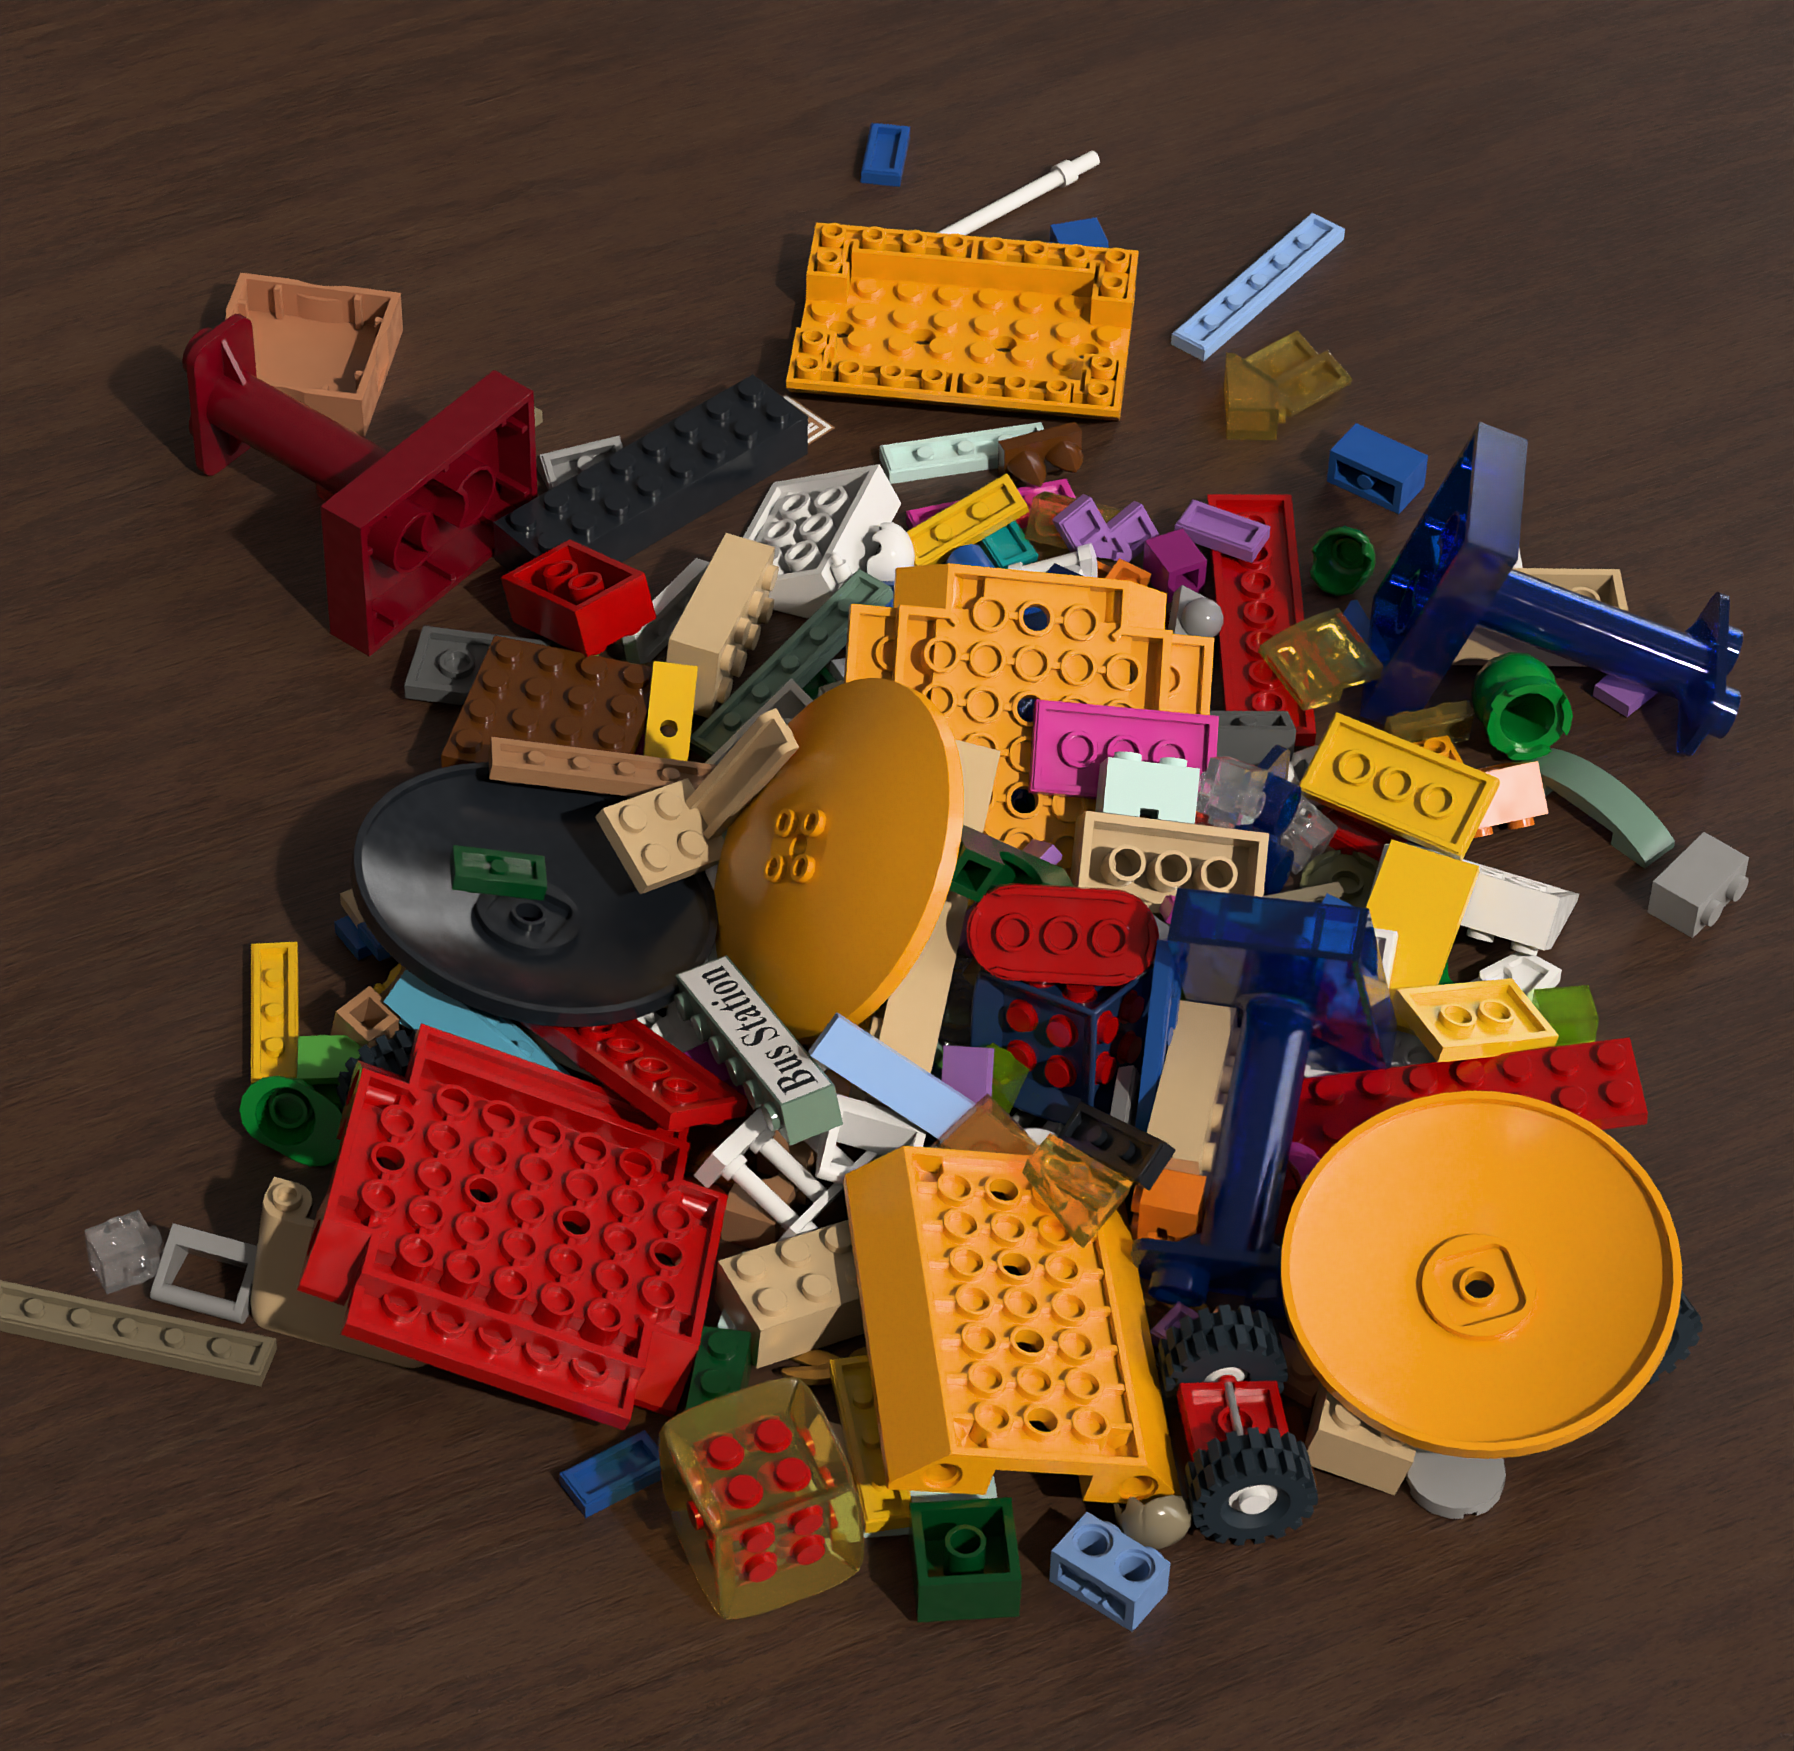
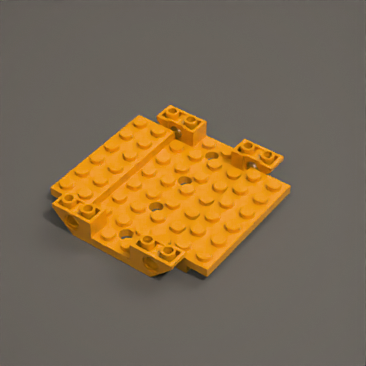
M950 563L898 567L895 569L893 607L852 603L849 606L844 683L863 678H884L911 687L925 695L936 705L945 717L954 739L1001 751L983 833L1020 850H1023L1032 839L1053 844L1063 855L1056 866L1065 869L1070 878L1076 818L1085 811L1095 812L1096 799L1033 794L1035 808L1032 812L1025 814L1014 809L1011 803L1012 793L1017 789L1028 790L1033 726V722H1027L1019 716L1017 711L1019 700L1032 698L1034 700L1210 715L1214 638L1173 634V630H1165L1167 593L1132 581ZM1037 607L1046 614L1047 626L1044 630L1033 631L1025 625L1023 614L1027 608ZM1196 808L1195 824L1203 825L1204 809ZM1140 815L1141 818H1149V819H1150V816ZM971 899L968 900L966 911L972 906V904L975 901Z

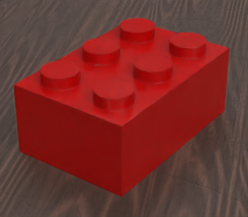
M570 539L501 577L514 623L575 652H580L586 657L604 652L608 645L624 636L638 633L642 626L657 618L644 572Z

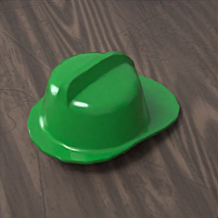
M263 1077L251 1084L243 1094L239 1109L242 1124L250 1136L296 1162L308 1166H325L336 1160L341 1140L336 1139L343 1113L335 1103L326 1096L316 1092L307 1082L293 1077Z

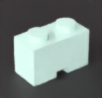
M1119 751L1114 752V758L1108 757L1100 763L1095 812L1133 817L1143 815L1150 816V819L1195 824L1200 769L1187 767V760L1162 757L1159 763L1141 761V754Z

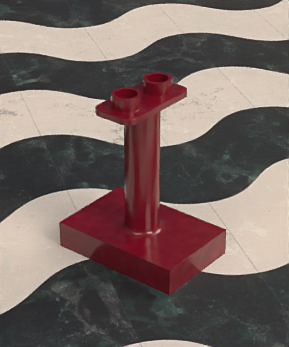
M241 314L230 316L214 329H201L190 339L184 350L182 365L187 373L191 408L189 432L194 439L195 459L198 470L208 476H213L252 447L335 494L320 506L330 634L369 657L495 555L493 522L538 497L534 391L496 370L491 371L389 452L257 378L253 327L251 320Z

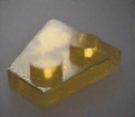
M1051 1133L1027 1159L1022 1172L1075 1242L1085 1248L1128 1196L1133 1182Z

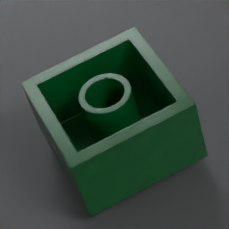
M1011 1497L910 1503L908 1541L917 1623L1019 1617L1022 1578Z

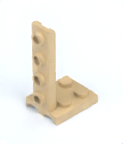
M777 708L763 713L756 719L696 790L689 779L686 778L605 807L597 814L596 820L639 894L718 865L724 843L722 834L799 748L792 730L785 724Z

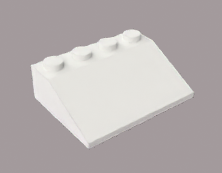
M880 464L773 482L743 538L775 547L773 565L779 567L776 584L773 590L769 592V598L775 600L773 610L810 618L838 590L839 583H837L830 567L833 564L831 558L833 552L839 553L841 559L847 560L852 574L858 569L866 571L868 559L874 556L880 545L872 540V536L880 531L879 524L892 522L901 505Z
M1404 842L1405 844H1408V845H1412V846H1415V847H1418V848H1422V849H1425V850H1428V851H1431V852H1435V853L1441 854V853L1436 852V851H1434V850H1432V849H1429V848H1425V847H1422V846H1419V845H1415V844H1412V843H1409V842ZM1384 844V848L1382 851V855L1380 858V862L1377 868V872L1375 875L1370 895L1372 893L1373 887L1378 877L1389 844ZM1462 860L1479 866L1480 871L1460 924L1468 927L1466 935L1487 942H1493L1494 936L1512 940L1511 949L1537 956L1538 949L1549 950L1553 947L1577 903L1578 893L1469 860Z

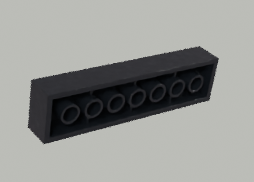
M752 374L493 522L495 560L511 572L570 539L619 562H623L807 455L808 416Z

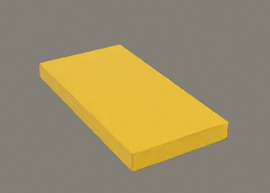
M1336 712L1297 787L1299 795L1448 857L1462 861L1500 786V780L1495 776Z
M1392 839L1359 926L1398 932V941L1382 1026L1416 1036L1392 1005L1396 990L1439 984L1480 871L1477 865Z

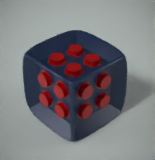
M1154 963L1150 964L1137 978L1118 986L1012 981L995 977L985 970L984 967H981L975 981L972 996L970 1047L994 1048L992 1097L1037 1117L1061 1123L1063 1126H1065L1081 1101L1110 1115L1118 1068L1134 1065L1139 1074L1141 1075Z

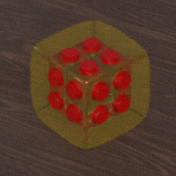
M781 1378L741 1389L692 1407L676 1415L662 1426L658 1443L661 1478L666 1502L671 1510L678 1539L708 1601L722 1619H742L786 1606L833 1588L859 1571L864 1558V1530L860 1498L854 1486L852 1472L843 1449L816 1397L800 1378Z

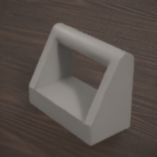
M172 1223L152 1285L150 1298L243 1324L251 1311L250 1300L257 1246ZM188 1253L246 1269L236 1302L172 1285Z

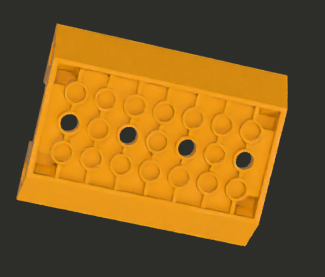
M816 222L806 274L805 308L801 328L796 327L786 388L790 392L1120 421L1139 251L1122 248L1091 247L1080 244L1068 245L1041 241L1002 239L999 237L989 238L922 232L919 230L909 231L875 226L863 227ZM837 334H846L848 337H837ZM918 341H926V342H929L930 344L921 345V344H917V343H915V342H918ZM1006 348V349H1010V350H1012V351H1009V352H1001V351H998L997 349Z
M902 1146L845 1174L843 1186L887 1489L985 1495L995 1470L1078 1475L1083 1501L1127 1504L1128 1498L1135 1497L1145 1504L1153 1499L1168 1495L1181 1496L1124 1195L1091 1160ZM991 1192H1002L1010 1201L1000 1200ZM1004 1266L1016 1267L1023 1276L1009 1273L1005 1270ZM1016 1343H1028L1036 1353L1026 1352L1019 1348ZM1030 1421H1040L1051 1431H1039L1030 1424Z

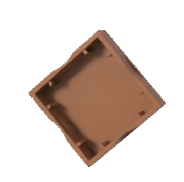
M240 272L226 308V319L234 314H241L251 320L257 378L365 438L403 332L401 293L350 286H322L296 279Z

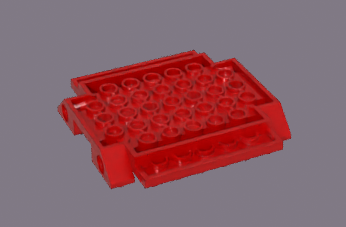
M421 1023L414 1038L405 1077L359 1060L355 1065L336 1139L341 1140L328 1192L316 1214L297 1290L342 1306L346 1304L349 1297L340 1335L625 1430L631 1420L634 1405L671 1418L677 1409L700 1345L728 1195L717 1185L712 1184L709 1188H706L697 1178L684 1174L690 1143L686 1142L689 1127L680 1132L664 1130L658 1126L656 1121L641 1110L633 1108L626 1099L613 1090ZM385 1157L392 1160L398 1170H388L378 1163L377 1158ZM477 1189L485 1192L491 1202L486 1203L475 1199L470 1190ZM570 1221L577 1224L583 1234L571 1233L564 1227L563 1222ZM655 1253L668 1255L675 1266H666L660 1263Z

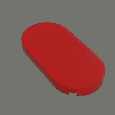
M1022 883L1004 884L987 891L981 901L976 902L973 906L966 928L969 949L974 958L985 970L995 977L1012 981L1118 986L1132 981L1142 974L1155 959L1157 939H1159L1157 922L1151 910L1141 899L1127 891L1109 888Z

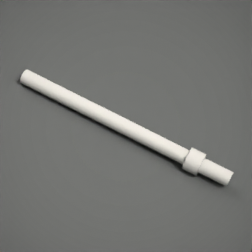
M1089 151L1072 161L1064 160L1053 166L1050 173L937 233L968 235L1058 186L1064 188L1078 180V175L1099 165V157L1096 152Z

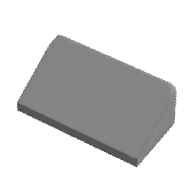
M615 436L540 454L536 461V466L549 491L623 449L620 437Z

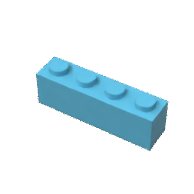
M407 969L383 1001L401 1017L399 1023L411 1030H418L422 1023L570 1075L567 1070L510 1019L496 1016L459 1002L429 986Z

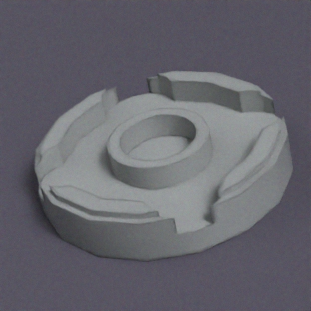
M1416 1448L1413 1464L1406 1474L1405 1480L1411 1488L1410 1494L1416 1503L1430 1513L1449 1519H1463L1464 1514H1472L1476 1512V1516L1483 1514L1499 1501L1505 1483L1506 1472L1503 1458H1463Z

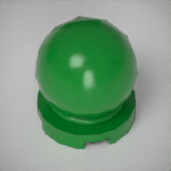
M1508 652L1490 659L1476 674L1471 691L1475 715L1483 724L1485 734L1491 745L1496 747L1497 750L1506 753L1510 759L1533 760L1545 756L1552 751L1550 746L1559 740L1563 732L1566 736L1569 733L1573 718L1570 701L1556 684L1554 674L1540 660L1528 653Z

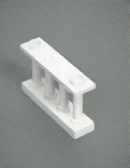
M813 1058L822 1071L826 1073L829 1068ZM759 1107L707 1158L694 1174V1177L706 1188H709L720 1176H723L727 1181L732 1178L786 1230L777 1241L779 1242L816 1230L818 1227L812 1221L844 1190V1186L834 1183L827 1190L773 1138L776 1133L772 1132L767 1126L762 1110ZM820 1134L804 1140L818 1154ZM835 1145L832 1162L857 1169L883 1155L866 1151L856 1162H853ZM748 1149L752 1150L755 1154L760 1151L814 1204L801 1216L797 1215L745 1165L748 1160L743 1154Z

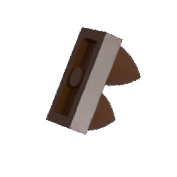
M1076 422L998 441V476L1001 477L1007 473L1012 482L1020 480L1026 484L1041 487L1045 481L1046 473L1058 470L1076 473L1083 463L1082 430Z

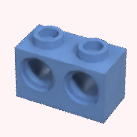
M1086 1512L1052 1549L1049 1581L1133 1632L1166 1595L1168 1591L1170 1562L1164 1559L1154 1548L1143 1546L1123 1534L1113 1523L1102 1521Z

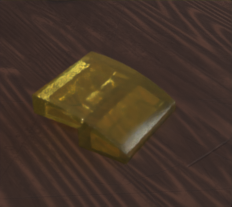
M1298 330L1237 362L1232 372L1251 393L1270 408L1289 418L1345 388L1353 380L1328 350L1318 354Z
M1339 608L1317 614L1296 623L1261 644L1258 650L1259 654L1303 711L1340 701L1344 688L1380 679L1384 668L1383 664Z

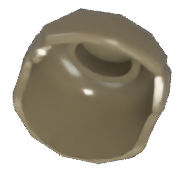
M1168 1495L1153 1499L1145 1504L1135 1497L1128 1498L1126 1508L1121 1507L1119 1503L1112 1504L1117 1527L1122 1533L1141 1545L1152 1547L1155 1550L1168 1547L1180 1541L1187 1533L1193 1521L1190 1502L1186 1497Z

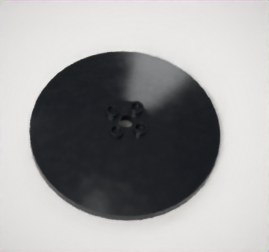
M489 762L459 764L429 771L401 783L386 793L364 818L357 834L351 858L350 878L358 910L377 941L397 962L429 986L459 1002L496 1016L520 1022L558 1027H594L617 1024L653 1013L672 1003L674 995L679 994V986L675 975L707 963L714 945L718 926L715 893L705 871L639 894L595 818L603 808L628 800L629 798L621 795L596 794L589 791L564 788L553 789L547 786L489 779ZM453 845L545 856L547 890L544 901L452 890L449 858ZM529 917L533 919L534 922L526 921L523 918Z

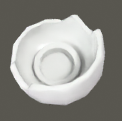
M883 522L879 524L880 531L872 536V540L878 542L881 547L878 548L877 555L868 559L867 574L880 581H894L896 568L914 566V546L908 533L901 526L894 522Z

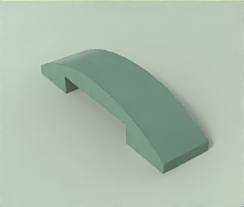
M1551 748L1552 751L1545 756L1521 761H1538L1545 796L1555 791L1612 831L1611 845L1644 869L1674 847L1675 840L1650 808L1623 783L1595 764L1577 755Z

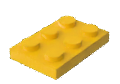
M1512 978L1397 989L1392 1001L1394 1008L1437 1062L1495 1057L1503 1053L1555 1047L1559 1037Z

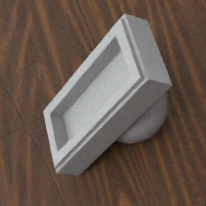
M1181 585L1173 594L1168 630H1173V634L1211 638L1219 633L1224 624L1221 607L1212 599H1208Z

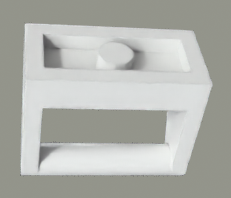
M837 1094L843 1125L820 1134L815 1177L843 1185L845 1174L855 1170V1168L832 1162L836 1142L886 1155L902 1146L923 1147L926 1131L893 1109Z

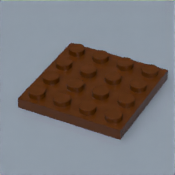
M494 635L441 754L442 768L459 764L489 762L488 750L491 737L635 754L646 728L652 667L595 655L586 657L580 652Z

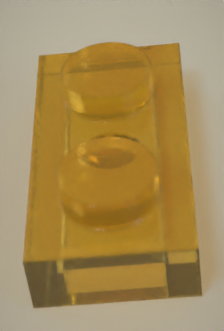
M1469 700L1455 703L1445 702L1432 708L1413 712L1403 711L1386 718L1384 732L1411 743L1445 735L1449 736L1452 743L1469 740L1475 712Z

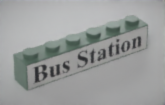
M727 955L675 975L679 986V994L674 995V1001L680 1017L683 1021L690 1020L692 1022L698 1040L701 1043L708 1042L717 1064L724 1063L733 1084L736 1087L740 1085L744 1087L750 1105L753 1109L760 1107L766 1124L772 1132L778 1130L791 1146L843 1125L835 1085Z

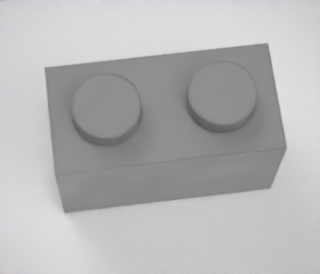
M1703 832L1653 881L1647 912L1687 936L1694 938L1706 925L1711 927L1715 924L1723 908L1731 900L1736 902L1741 898L1749 882V879L1745 877L1749 857Z

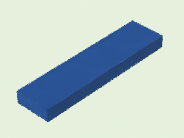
M1157 939L1135 1124L1136 1128L1147 1132L1168 1046H1170L1173 1030H1175L1178 1022L1187 946L1183 939Z

